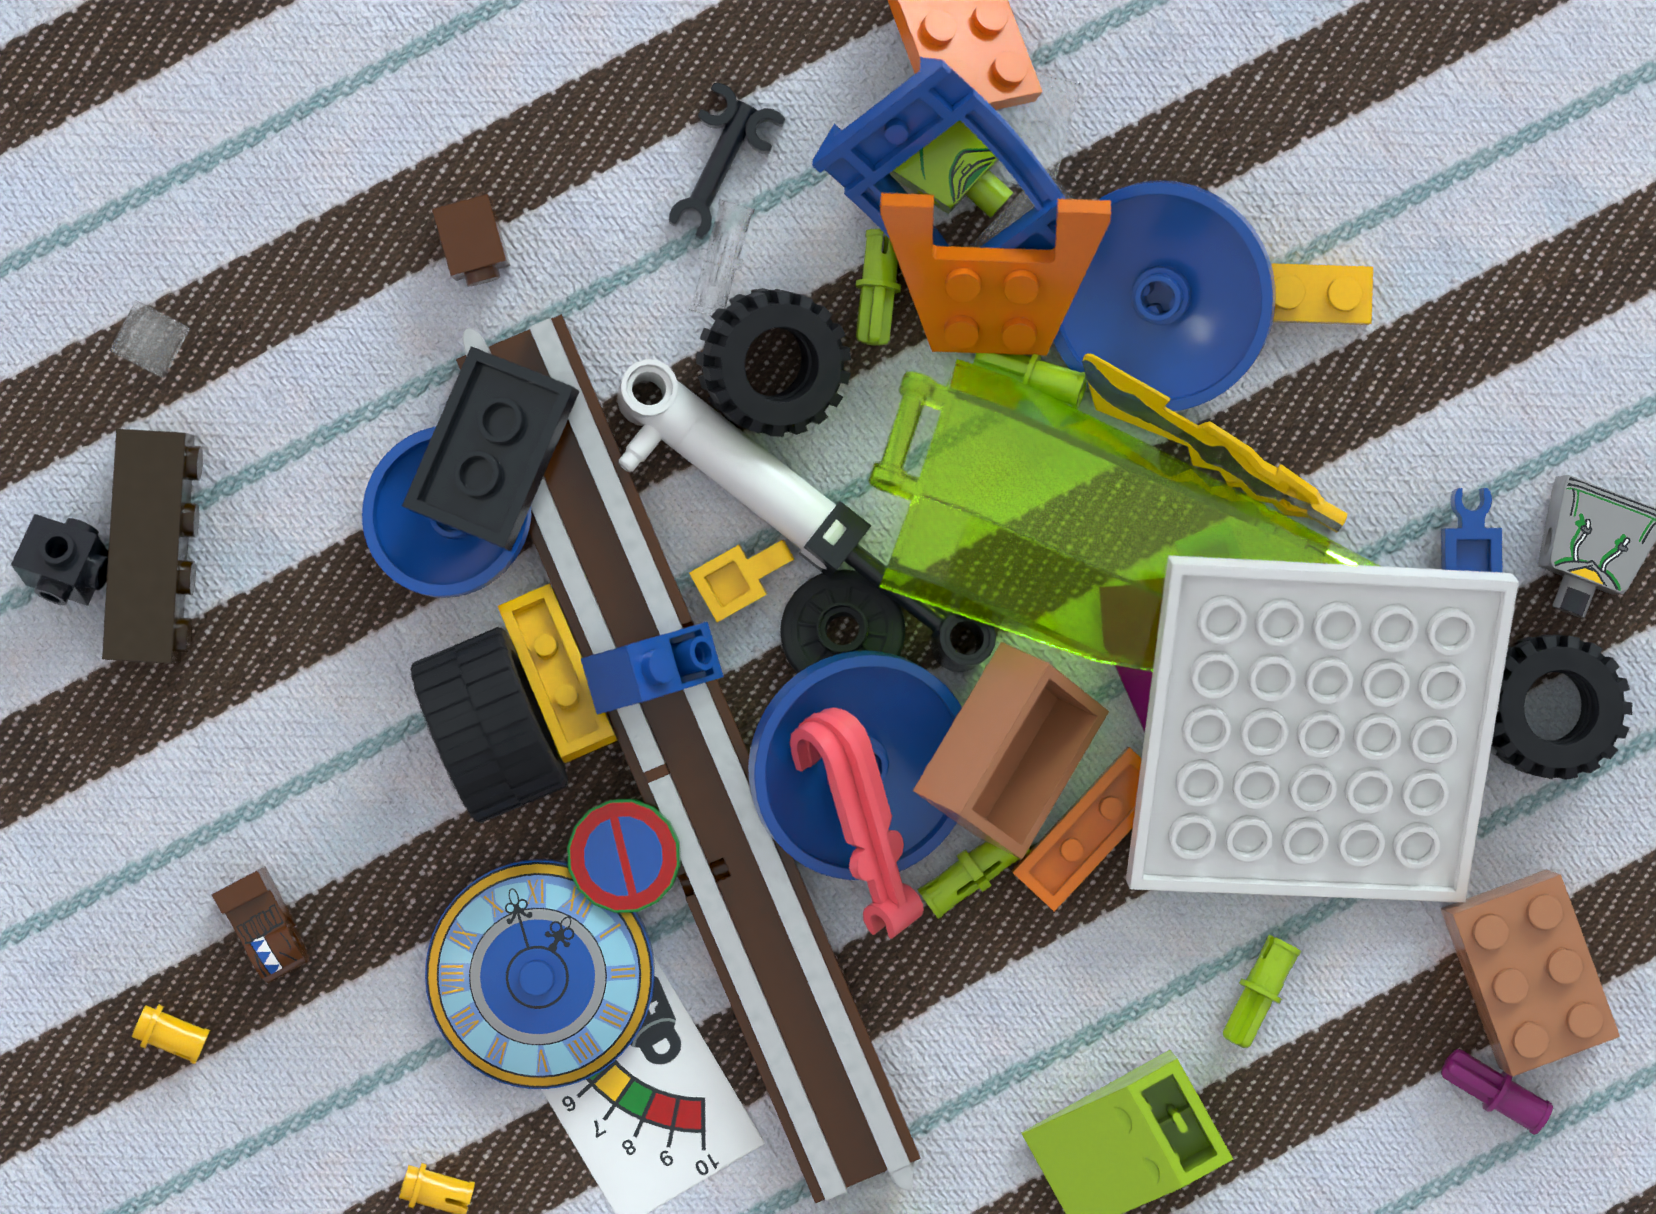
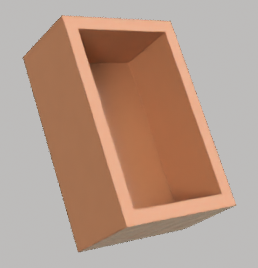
M1001 642L962 709L955 717L953 724L931 761L926 766L913 792L976 837L1022 860L1109 711L1050 663Z
M1545 869L1467 898L1465 903L1456 902L1440 908L1497 1065L1501 1070L1513 1077L1620 1037L1561 874Z

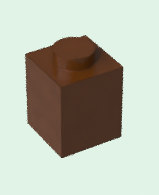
M484 194L432 209L451 277L455 281L465 279L467 287L485 284L501 278L498 269L511 265L490 196Z

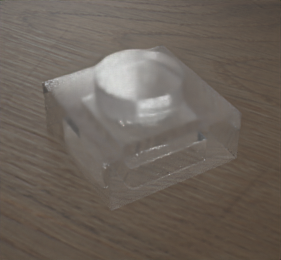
M135 300L109 351L159 377L165 378L190 327Z

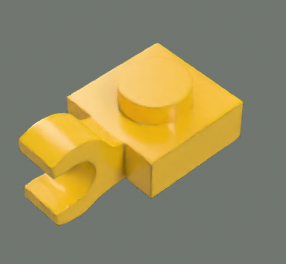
M784 539L749 559L739 544L694 569L689 574L716 622H719L767 595L768 593L760 578L793 561L795 558Z

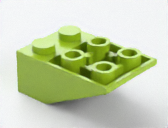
M1171 1050L1162 1053L1021 1132L1066 1214H1123L1179 1190L1233 1160L1182 1065Z

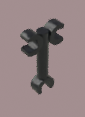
M713 83L711 92L726 101V110L724 113L715 116L700 109L698 119L709 128L719 129L724 127L690 197L679 200L669 213V223L675 227L684 212L692 210L700 214L702 221L697 229L696 237L701 240L709 234L712 228V216L709 208L745 136L747 137L748 144L755 151L762 154H770L772 145L757 136V127L763 122H772L782 128L785 124V118L780 112L768 108L757 110L742 101H737L735 93L731 88L722 83Z

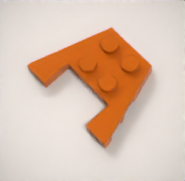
M881 193L880 214L932 352L1037 354L1047 356L1111 221V201L1058 199L1055 247L1051 250L950 247L933 244L934 195Z

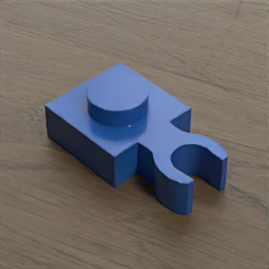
M1463 488L1454 489L1451 493L1450 503L1454 514L1458 518V528L1441 529V570L1503 573L1502 528H1485V517L1490 511L1492 504L1490 490L1488 488L1479 489L1480 504L1474 511L1466 509L1462 503Z

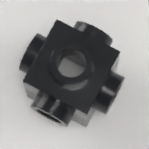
M34 514L11 566L26 586L35 588L34 592L39 597L63 606L67 604L68 600L88 606L95 590H101L107 582L109 551L99 538V531L81 520L67 518L64 524Z

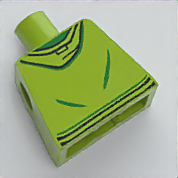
M961 120L889 173L896 181L916 194L934 195V205L948 214L967 196L991 218L1014 194L990 171L999 161L997 157Z

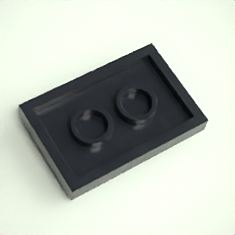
M471 346L402 506L412 512L511 552L580 391L574 386Z

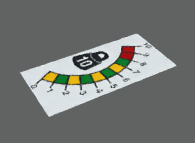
M655 957V984L649 1011L641 1029L624 1053L604 1070L586 1080L560 1088L541 1089L615 1214H647L765 1144Z

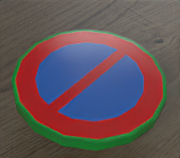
M611 799L590 809L574 826L567 846L568 870L577 889L595 906L614 913L638 912L658 903L673 887L681 866L680 841L671 822L654 806L635 799Z

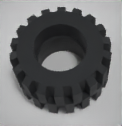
M761 288L751 290V294L748 295L738 294L729 299L730 306L726 309L718 308L713 313L711 318L715 320L711 329L704 328L700 336V340L705 341L703 352L697 351L696 364L701 365L703 369V375L698 376L701 388L708 390L710 394L709 402L715 409L721 411L726 419L758 434L764 433L772 437H784V433L787 432L797 435L808 431L806 425L811 422L819 425L828 418L824 411L829 405L838 407L843 396L837 394L841 383L849 384L851 373L844 371V361L851 360L850 348L843 346L841 338L846 336L840 324L833 323L830 319L833 314L828 309L814 303L813 299L801 294L780 289L769 290ZM772 328H782L791 332L799 344L801 351L800 370L794 382L784 391L771 396L762 395L753 390L747 380L745 372L746 354L752 342L760 334Z
M1541 635L1517 640V645L1507 649L1491 745L1497 750L1495 755L1504 763L1513 765L1518 771L1548 779L1561 778L1566 780L1578 778V773H1592L1601 768L1598 762L1603 758L1611 759L1617 753L1618 749L1613 746L1617 738L1625 739L1630 728L1623 725L1624 715H1632V702H1626L1624 699V692L1630 690L1627 679L1619 677L1616 673L1620 666L1613 657H1605L1601 654L1602 648L1592 642L1581 641L1578 637ZM1550 672H1558L1568 676L1576 685L1581 698V712L1576 725L1567 735L1558 740H1544L1535 735L1526 721L1524 712L1525 698L1529 688L1539 677Z

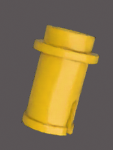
M158 1004L156 1009L145 1005L132 1034L133 1038L142 1041L140 1047L146 1049L147 1045L150 1044L189 1060L192 1064H196L210 1030L200 1028L162 1012L164 1006Z
M421 1162L420 1167L408 1165L399 1194L400 1199L409 1201L408 1207L414 1208L417 1203L452 1214L467 1213V1206L470 1204L475 1182H467L426 1170V1163Z

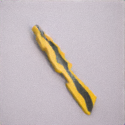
M1088 353L1084 355L1082 364L1095 410L1188 446L1193 466L1219 471L1229 487H1241L1252 500L1272 503L1284 515L1306 517L1310 520H1315L1336 533L1344 525L1348 513L1325 501L1318 489L1282 464L1278 467L1269 464L1251 447L1210 421L1200 425L1191 422L1165 407L1170 401L1168 396L1094 354Z

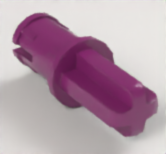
M1461 1049L1453 1051L1445 1060L1441 1070L1442 1077L1482 1101V1108L1487 1112L1495 1109L1528 1129L1533 1135L1538 1134L1546 1125L1553 1110L1552 1103L1548 1100H1543L1512 1081V1076L1506 1072H1497Z

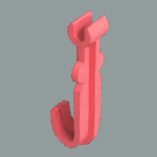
M835 707L824 709L820 713H813L806 718L791 734L790 748L795 768L798 771H803L816 764L820 758L823 759L846 843L857 847L850 857V872L855 879L867 881L873 901L864 908L863 921L872 935H875L886 926L888 937L892 939L922 916L924 911L923 903L913 888L902 883L896 862L903 853L904 842L898 831L889 829L892 814L871 741L864 726L846 710Z

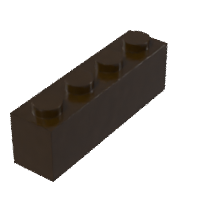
M116 428L102 660L174 664L181 663L182 652L190 651L192 619L184 618L185 595H193L196 564L195 561L187 560L189 538L197 537L199 529V505L191 503L192 480L199 481L201 479L203 468V450L201 446H194L195 435L181 432Z

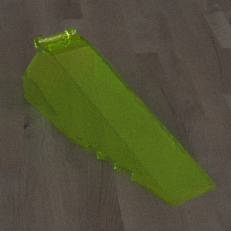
M960 359L956 360L946 386L938 384L934 379L922 373L911 371L904 373L899 387L902 399L881 461L873 464L868 478V483L876 489L911 501L892 554L881 578L880 588L1096 662L1153 672L1168 556L1380 566L1148 443L1012 377ZM925 405L941 412L920 475L916 477L907 474L903 468Z

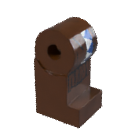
M266 866L211 894L222 915L226 914L255 970L266 983H270L309 962L307 950L295 928L296 923Z

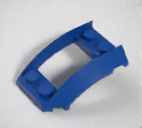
M920 57V71L850 125L841 130L834 123L813 158L812 166L820 173L825 170L844 187V195L856 204L889 238L880 214L881 193L908 194L889 173L961 120L1004 165L1035 206L980 248L1051 250L1055 247L1058 199H1065V197L1014 129L943 60ZM933 225V244L936 246H949Z

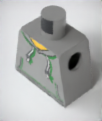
M1570 475L1556 476L1552 487L1538 560L1539 567L1563 576L1552 607L1565 613L1585 618L1596 589L1610 594H1624L1656 541V508Z

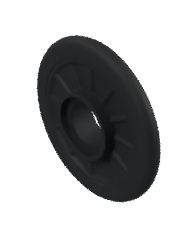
M846 569L837 570L831 578L821 573L801 585L788 601L783 612L780 627L781 644L784 654L797 674L822 659L846 652L880 651L900 656L906 633L905 619L901 606L857 571ZM840 616H849L859 624V634L856 639L846 645H837L831 642L827 637V627L833 619Z

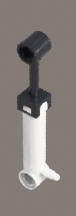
M644 359L635 362L626 370L618 389L617 402L621 413L628 421L643 427L627 445L625 453L619 459V465L627 472L634 471L639 463L644 462L658 443L663 440L801 549L799 555L823 574L831 578L843 562L847 563L933 631L931 634V649L934 658L942 667L951 672H965L974 669L991 655L996 645V632L993 623L985 614L974 609H961L955 612L950 610L947 614L858 544L872 525L841 501L835 505L677 381L675 373L668 365L658 360ZM651 381L661 389L663 399L654 405H644L634 397L632 387L637 382ZM964 627L973 633L976 639V649L973 654H961L953 648L950 641V633L953 628Z

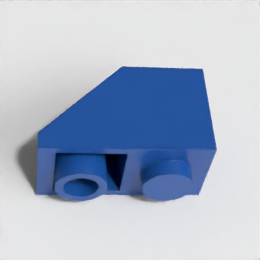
M708 621L581 658L596 714L645 702L724 677Z

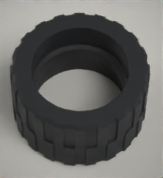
M496 627L412 663L410 668L411 679L429 732L460 800L474 821L483 823L566 788L568 776L564 762L559 755L515 647L503 628Z

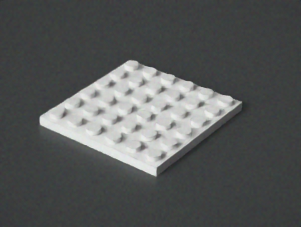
M1168 556L1126 875L1129 888L1134 890L1465 903L1519 581L1512 573Z

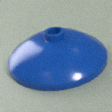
M431 427L404 438L389 450L378 463L365 490L362 506V525L366 543L373 558L392 580L413 592L437 598L459 597L488 586L512 565L528 535L532 506H530L511 552L403 507L402 504L436 428Z

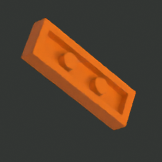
M1128 746L1030 850L1031 852L1011 871L1054 912L1133 828L1142 758Z

